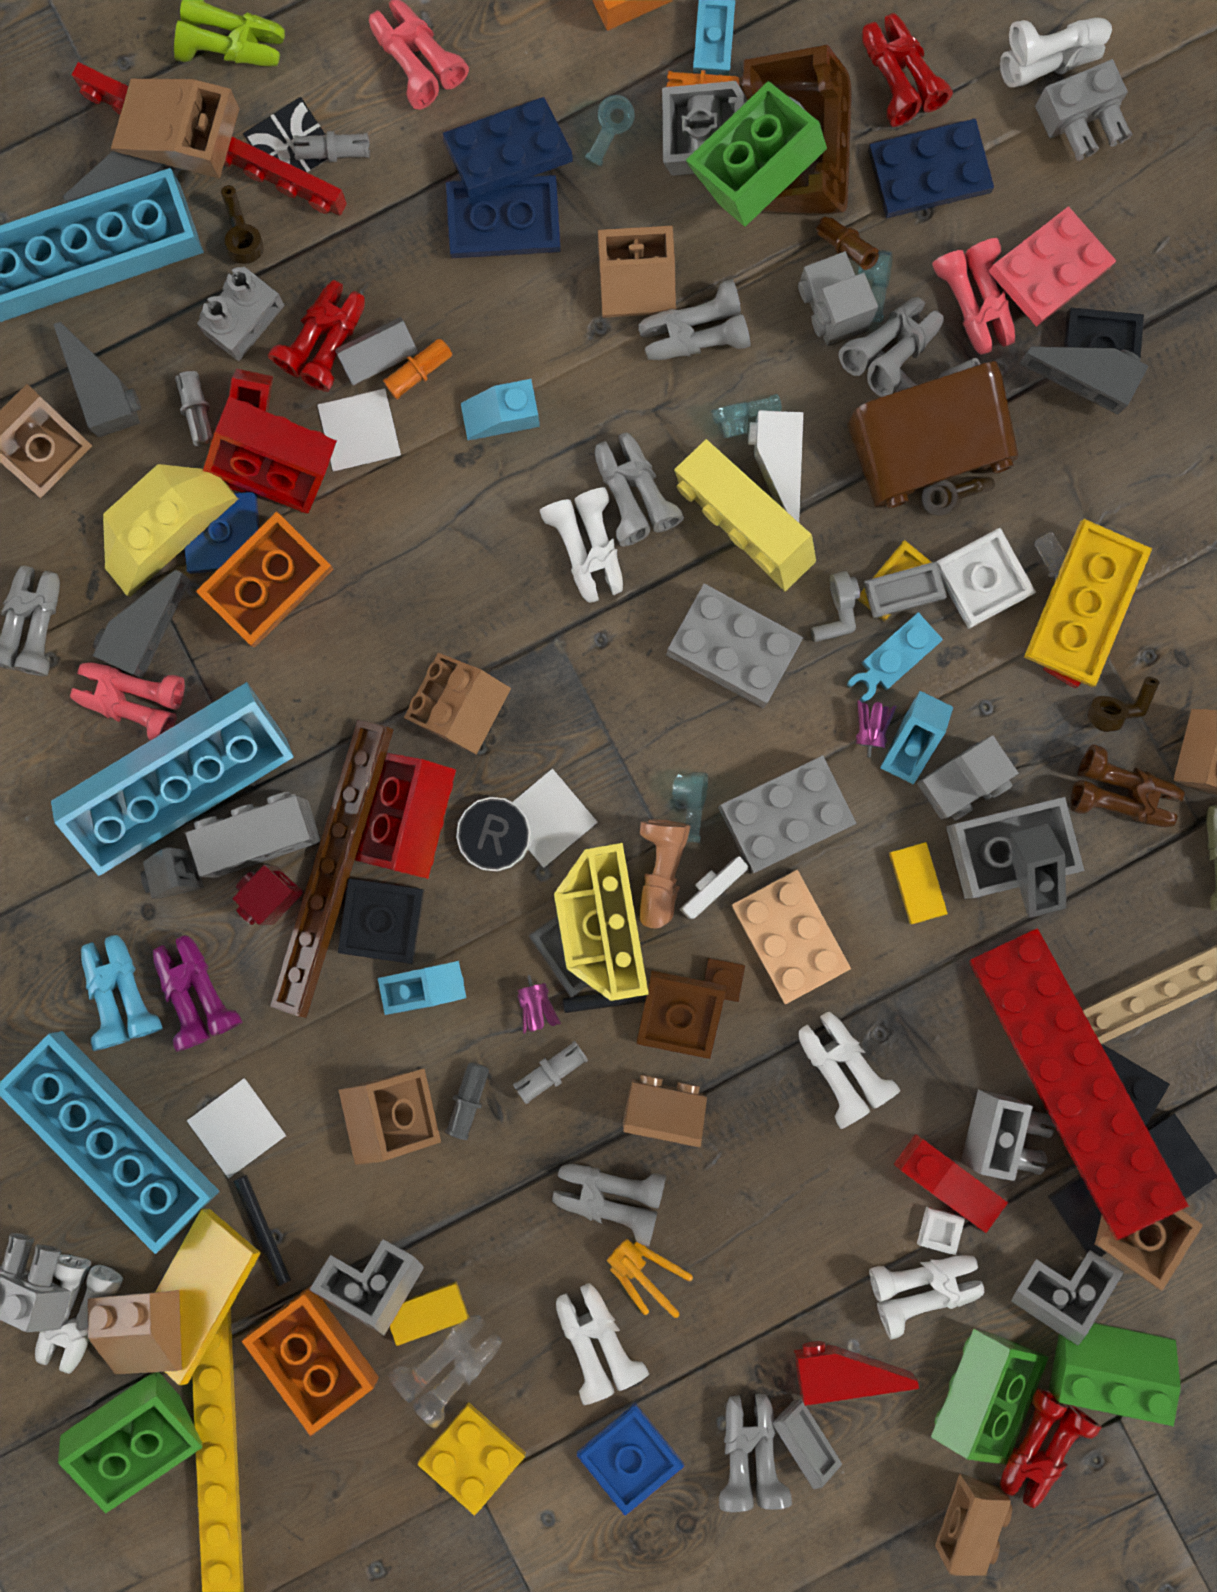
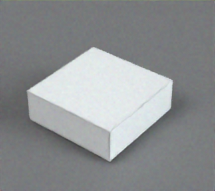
M926 1206L917 1244L956 1255L965 1218Z

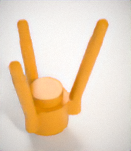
M626 1238L606 1260L612 1266L610 1271L620 1280L643 1315H647L649 1310L628 1277L630 1279L635 1277L674 1318L679 1317L678 1310L640 1271L646 1264L641 1257L644 1256L687 1281H692L693 1276L681 1267L651 1251L645 1245H641L638 1242L632 1244Z

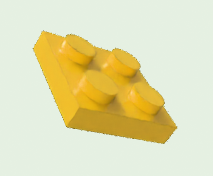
M468 1402L419 1459L417 1465L475 1516L524 1459L526 1452Z

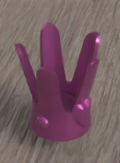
M858 700L860 730L856 735V744L868 747V758L871 757L872 747L885 748L887 743L886 731L897 706H893L889 713V707L885 706L882 708V704L876 702L873 705L869 721L868 705Z
M528 975L530 987L517 990L520 1007L523 1008V1034L526 1033L527 1023L530 1032L535 1031L536 1028L541 1030L544 1027L543 1013L551 1026L560 1025L561 1022L548 999L549 990L546 988V983L533 986L531 976Z

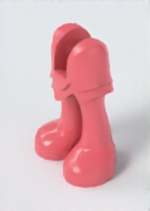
M391 0L389 2L390 9L400 25L393 29L382 13L377 10L369 16L370 28L384 51L391 54L405 71L408 77L406 95L414 109H424L434 102L438 96V81L445 89H453L465 80L469 72V66L459 55L445 51L433 39L434 33L427 23L416 16L406 3L401 0ZM421 51L431 64L436 77L421 63L413 52Z
M998 238L982 241L968 249L965 254L963 250L950 252L932 263L936 275L947 281L962 310L964 317L962 324L966 329L965 331L973 348L981 355L992 351L991 336L986 322L992 321L998 341L1003 347L1015 342V328L1009 310V300L1006 299V291L1004 290L1002 294L1000 293L996 280L988 272L1001 253V245ZM967 265L974 276L984 301L980 308L968 279Z
M92 662L80 664L77 674L86 676L88 679L96 682L98 680L95 693L72 688L70 698L85 708L101 713L108 719L111 717L120 722L122 717L141 724L147 728L149 740L174 727L177 719L175 713L127 701L124 692L151 700L167 708L178 710L184 696L185 682L183 677L168 675L162 682H152L127 675L119 668Z

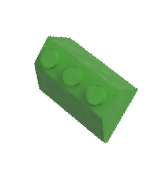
M768 81L686 159V162L718 204L746 227L827 149L819 121Z
M1096 1322L1093 1323L1087 1335L1078 1346L1059 1334L1048 1389L1059 1403L1174 1426L1181 1389L1175 1339Z
M973 1329L971 1336L964 1344L963 1357L957 1372L950 1379L949 1392L944 1405L936 1415L935 1428L931 1438L968 1460L1007 1465L1049 1357L994 1333Z
M152 1372L61 1434L58 1463L106 1514L202 1448V1441L180 1395L159 1372Z

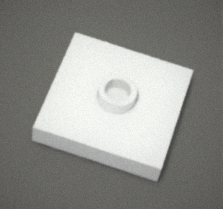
M1001 528L937 561L943 584L968 629L1036 593Z
M736 857L718 874L711 870L695 885L699 891L679 910L688 919L696 918L747 870L748 865L740 857Z

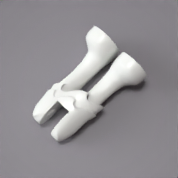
M1090 18L1071 23L1067 26L1068 28L1050 35H1039L1029 21L1022 20L1012 23L1009 30V41L1012 50L1003 52L1000 60V69L1004 82L1008 87L1015 88L1026 85L1052 71L1064 74L1068 70L1102 58L1105 52L1104 44L1111 36V24L1104 18Z
M604 487L587 491L574 499L592 545L588 555L578 529L571 500L554 502L540 509V514L545 524L551 525L559 531L571 560L573 579L582 597L589 603L599 600L596 583L592 579L591 572L600 569L604 570L605 580L610 587L612 595L623 591V578L617 559V549L614 547V539L608 540L603 524L602 512L609 502L608 493Z
M826 1012L820 1016V1019L833 1041L822 1046L818 1036L814 1034L808 1025L802 1027L798 1034L808 1059L811 1060L813 1066L818 1067L836 1095L839 1108L835 1119L840 1129H843L866 1116L871 1111L850 1084L837 1062H845L860 1084L872 1109L883 1105L901 1090L893 1080H883L871 1069L861 1053L866 1052L858 1045L859 1042L850 1035L843 1023L831 1012Z
M59 1255L53 1276L59 1279L60 1286L70 1290L71 1294L61 1329L39 1332L35 1348V1360L40 1364L47 1365L57 1345L64 1347L65 1351L59 1370L70 1374L80 1363L90 1341L88 1339V1298L105 1297L117 1293L122 1284L123 1277L112 1268L104 1265H95L90 1269L91 1261L72 1255ZM88 1274L87 1290L78 1315L75 1318L69 1319L81 1285Z
M961 1255L940 1260L930 1259L929 1262H920L924 1267L895 1272L889 1271L884 1266L869 1268L872 1289L879 1301L877 1303L878 1311L889 1339L902 1336L905 1330V1321L915 1315L946 1307L953 1309L979 1299L984 1294L982 1281L975 1280L957 1284L955 1278L975 1271L978 1268L976 1258L974 1256ZM930 1284L935 1289L909 1297L888 1300L899 1292Z
M590 1283L580 1287L584 1303L590 1312L578 1317L575 1306L571 1303L567 1293L560 1295L556 1301L557 1314L565 1337L570 1339L583 1370L585 1383L579 1390L583 1405L603 1400L611 1396L615 1391L599 1362L589 1337L598 1338L618 1391L633 1386L649 1375L643 1362L630 1360L624 1352L615 1331H620V1329L614 1323L615 1319L609 1313L601 1295Z

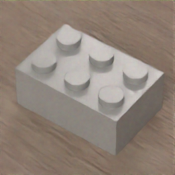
M703 584L672 640L666 655L764 708L803 637L712 587Z
M824 756L816 758L718 807L744 862L748 865L747 868L750 874L756 873L857 824Z
M283 792L267 798L268 805L254 807L253 804H248L231 810L232 817L217 819L214 816L195 822L196 829L185 834L199 877L218 878L320 843L321 838L308 800L296 796V794L290 795L289 792Z
M1062 797L946 826L964 898H977L1019 887L1012 862L1011 833L1047 823L1065 853V875L1084 871L1066 798Z

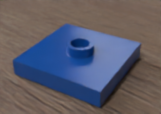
M235 493L239 499L185 547L186 568L189 574L217 571L260 528L256 493Z
M636 1402L577 1451V1457L625 1516L684 1467V1462Z

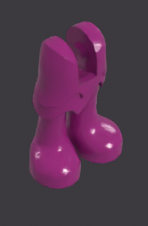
M182 935L176 939V945L183 964L175 966L169 951L164 945L153 949L154 965L161 982L162 992L165 994L166 1003L172 1000L179 1017L181 1028L173 1038V1046L176 1052L201 1044L211 1039V1036L223 1034L243 1023L238 1012L227 1009L220 1000L207 972L209 966L205 962V958L195 941L188 935ZM192 985L205 1011L208 1030L188 993Z

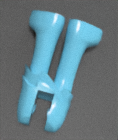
M111 935L105 938L109 964L103 965L100 953L93 942L85 944L81 948L86 990H88L89 1000L95 998L101 1023L100 1029L91 1037L93 1051L128 1042L130 1039L140 1038L163 1029L159 1017L149 1013L143 1003L133 975L136 969L125 942L118 935ZM117 985L127 1014V1029L122 1021L112 992Z

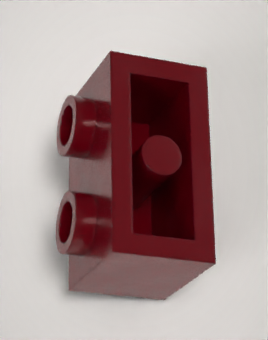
M263 865L256 874L250 871L238 882L235 888L239 892L232 899L239 905L236 912L249 924L274 925L302 896L304 891L279 867Z

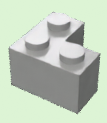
M846 251L805 266L801 281L798 282V289L803 302H809L814 313L811 316V320L817 336H823L826 345L829 346L868 331L878 305L865 272L855 276Z
M992 735L960 753L918 781L917 785L941 820L952 816L954 821L974 809L970 803L981 796L985 800L991 797L995 798L1011 788L1013 785L1010 779L1019 773Z
M382 1239L363 1273L330 1255L310 1290L322 1300L380 1334L385 1335L424 1267L414 1256Z
M1089 1250L1070 1281L1036 1259L1011 1302L1078 1346L1087 1335L1124 1272L1091 1250Z

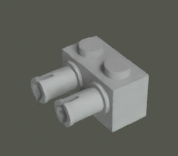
M1113 59L1045 87L1035 105L1049 139L1065 133L1077 161L1083 160L1084 154L1088 158L1099 150L1087 125L1091 121L1099 119L1111 147L1118 144L1117 140L1121 144L1132 136V132L1129 130L1119 108L1128 91Z
M237 267L231 270L233 274L227 275L223 292L219 297L213 296L207 299L209 303L203 304V309L199 316L200 320L197 322L205 336L238 362L285 306L275 290L245 267Z
M978 1089L961 1163L981 1175L1015 1181L1017 1170L1041 1175L1046 1167L1036 1165V1162L1046 1164V1153L1042 1150L1023 1148L1026 1133L1050 1138L1054 1130L1045 1128L1041 1124L1054 1127L1055 1125L1048 1113L1032 1111L1033 1106L1012 1096Z
M10 1233L3 1263L0 1266V1320L24 1332L61 1329L71 1294L70 1290L52 1283L61 1250L49 1245H36L30 1272L25 1269L34 1238L26 1234Z

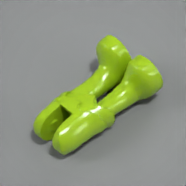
M182 0L180 6L181 21H177L174 39V57L176 61L189 62L193 59L196 51L206 50L224 54V61H235L236 64L249 63L267 67L278 65L280 53L276 49L259 44L258 42L283 43L285 30L281 25L249 12L243 16L212 6L204 2V0ZM201 24L210 25L232 32L229 36H225L197 26Z

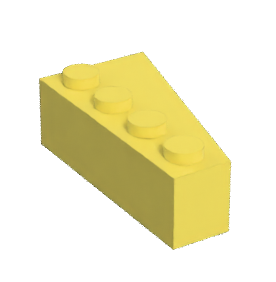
M707 439L674 469L679 483L676 486L678 491L688 501L692 502L695 500L703 508L702 512L714 525H719L728 534L730 539L740 549L744 550L784 592L816 563L812 534Z

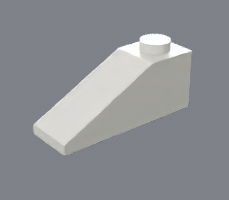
M759 410L756 422H749L748 445H755L754 457L774 501L799 522L803 412Z

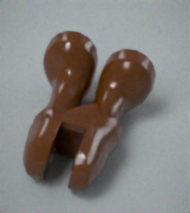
M1095 744L1089 746L1079 765L1077 775L1089 780L1128 789L1130 797L1101 789L1085 780H1078L1075 782L1071 792L1070 810L1072 812L1086 814L1092 808H1102L1131 816L1134 821L1165 828L1173 827L1176 824L1177 814L1157 808L1160 798L1182 802L1185 792L1171 782L1153 776L1148 771L1143 772L1138 768H1134L1133 772L1116 767L1108 762V752L1105 748Z

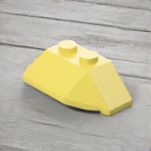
M157 464L103 514L105 569L124 593L131 597L239 498L220 477L204 472L203 469Z
M623 843L585 849L554 893L566 967L570 972L610 1001L648 995Z

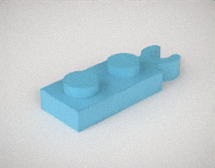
M735 0L698 1L693 73L701 74V70H705L706 74L729 76Z
M918 612L862 662V665L868 672L854 675L848 681L847 686L851 688L856 682L865 683L867 692L860 698V701L862 703L866 702L874 696L878 683L885 690L890 688L943 639Z

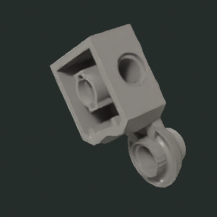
M736 81L662 88L663 163L672 176L695 174L688 166L686 159L748 101ZM789 97V98H790L791 100H793L796 104H798L801 108H803V106H802L798 101H796V100H794L793 98Z

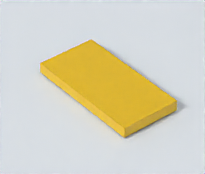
M1086 519L1081 520L1024 658L1090 687L1096 686L1152 548Z
M201 1209L156 1292L179 1290L182 1370L165 1372L178 1385L188 1384L261 1254L259 1250L211 1209Z

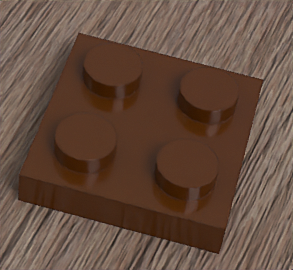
M652 970L648 985L649 994L645 998L636 1044L710 1059L726 994V985Z

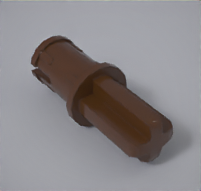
M827 216L820 219L816 232L835 247L837 254L846 251L848 258L853 260L863 270H868L876 264L879 258V250L861 239L857 230L854 228L847 229L835 219Z

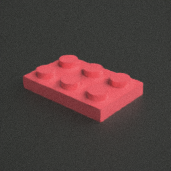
M1068 206L993 264L988 272L1037 327L1109 270L1116 262V259Z

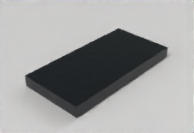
M1168 1113L1147 1128L1185 1199L1217 1178V1174L1175 1113ZM1079 1174L1048 1195V1198L1085 1253L1087 1254L1091 1250L1102 1257L1106 1252L1095 1245L1102 1214L1081 1174Z

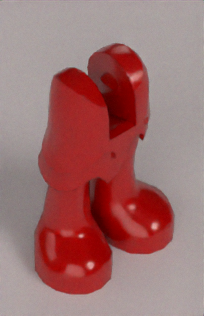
M894 12L887 15L884 20L890 43H887L876 22L868 23L863 27L862 40L873 65L880 69L891 89L892 99L886 109V115L890 125L898 127L913 119L921 106L924 112L928 113L943 107L951 99L953 91L948 82L935 75L924 61L925 53L920 43L912 36L903 20ZM906 66L916 83L918 93L902 71Z
M332 280L328 283L313 305L306 310L305 316L300 320L305 325L296 340L290 346L277 344L268 354V358L280 369L295 378H299L301 375L306 384L324 392H329L335 379L331 373L337 356L335 349L341 347L346 337L353 334L365 307V297L357 291H353L349 295L341 309L336 305L343 291V284L337 280ZM328 333L314 359L306 364L319 335Z
M1041 1388L1036 1389L1032 1398L1035 1412L1027 1433L1019 1448L1012 1450V1454L1000 1479L1001 1490L1013 1496L1018 1492L1025 1478L1029 1477L1030 1481L1023 1495V1503L1033 1509L1044 1500L1053 1484L1062 1476V1471L1068 1465L1063 1460L1076 1439L1079 1437L1093 1439L1102 1428L1096 1420L1079 1408L1059 1403L1049 1391ZM1061 1418L1047 1450L1039 1451L1050 1428L1055 1421Z

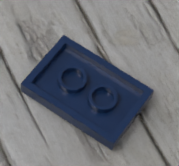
M545 97L442 133L444 144L470 199L573 162L572 151Z
M976 118L869 145L868 152L886 219L989 194L994 189Z
M556 175L532 176L471 199L462 181L446 182L451 259L561 252Z

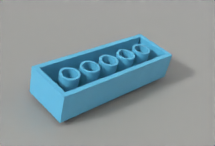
M168 168L0 225V322L204 253L183 190L172 169Z
M248 682L53 799L51 804L54 823L95 873L100 876L289 761L294 756L285 735Z
M63 1031L48 1034L0 1082V1096L154 1254L164 1248L220 1192Z

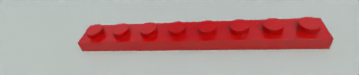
M78 62L71 75L78 84L81 95L96 104H100L103 101L112 105V109L121 115L129 86ZM233 136L231 137L224 166L236 165L243 169L245 175L257 182L269 181L276 185L275 187L278 191L290 198H295L296 195L308 200L312 208L323 214H328L331 211L341 216L347 205L342 189Z

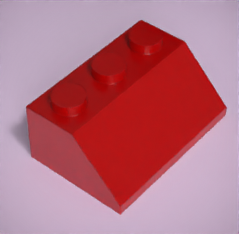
M228 397L216 427L203 471L218 476L223 481L309 514L325 476L337 440L327 437L320 431L310 430L295 424L283 416H275L258 409L248 402Z
M387 753L355 861L428 879L434 862L440 831L444 824L449 796L453 789L456 769L424 759Z

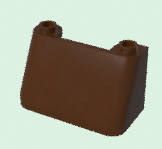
M828 44L745 59L743 75L740 76L739 86L747 100L769 81L785 95L798 101L806 112L819 121L827 149L761 212L844 213L848 205L852 95L851 81L847 69Z
M997 361L983 363L869 401L854 410L847 425L876 507L885 504L888 509L901 506L909 502L908 495L912 494L915 489L983 467V470L991 469L993 474L1004 472L1014 467L1013 462L1019 457L1003 378Z

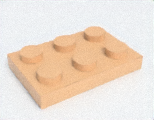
M798 869L731 905L785 1005L851 969Z

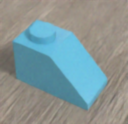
M531 379L493 386L461 403L468 440L540 427Z
M919 691L904 716L880 768L914 784L946 733L953 706Z
M459 961L378 978L385 1015L436 1006L466 998L464 979L461 974Z

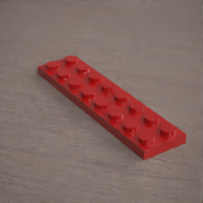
M1036 928L970 959L969 964L1115 1241L1189 1207L1039 929Z

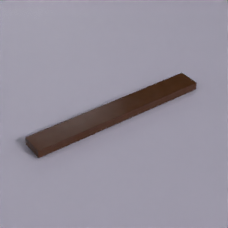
M357 719L270 1007L298 1017L307 1018L394 732L392 728Z

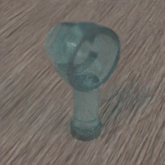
M608 96L601 102L598 108V120L602 128L590 153H587L585 158L599 166H602L604 162L602 160L615 134L626 132L634 122V108L631 102L624 96ZM615 110H622L624 112V119L620 123H613L611 121V114Z
M879 250L878 261L868 270H863L859 266L858 275L865 272L869 284L872 285V292L878 305L872 322H883L884 319L883 308L886 289L890 281L893 251Z
M774 394L765 399L711 410L715 425L725 439L746 434L749 417L757 416L759 410L781 411L782 406L779 395Z
M691 772L677 775L674 780L673 799L688 806L686 824L690 825L687 842L698 843L701 840V836H699L701 816L708 788V774L706 772Z

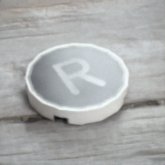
M488 797L474 802L464 811L458 822L456 838L460 852L469 863L482 870L498 872L511 868L524 858L530 847L532 830L527 816L518 805L505 798Z

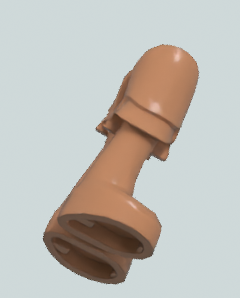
M660 819L641 821L640 835L656 845L655 867L652 875L645 873V885L642 889L640 921L648 928H661L669 923L674 916L675 902L680 886H676L678 879L674 877L688 840L690 825Z

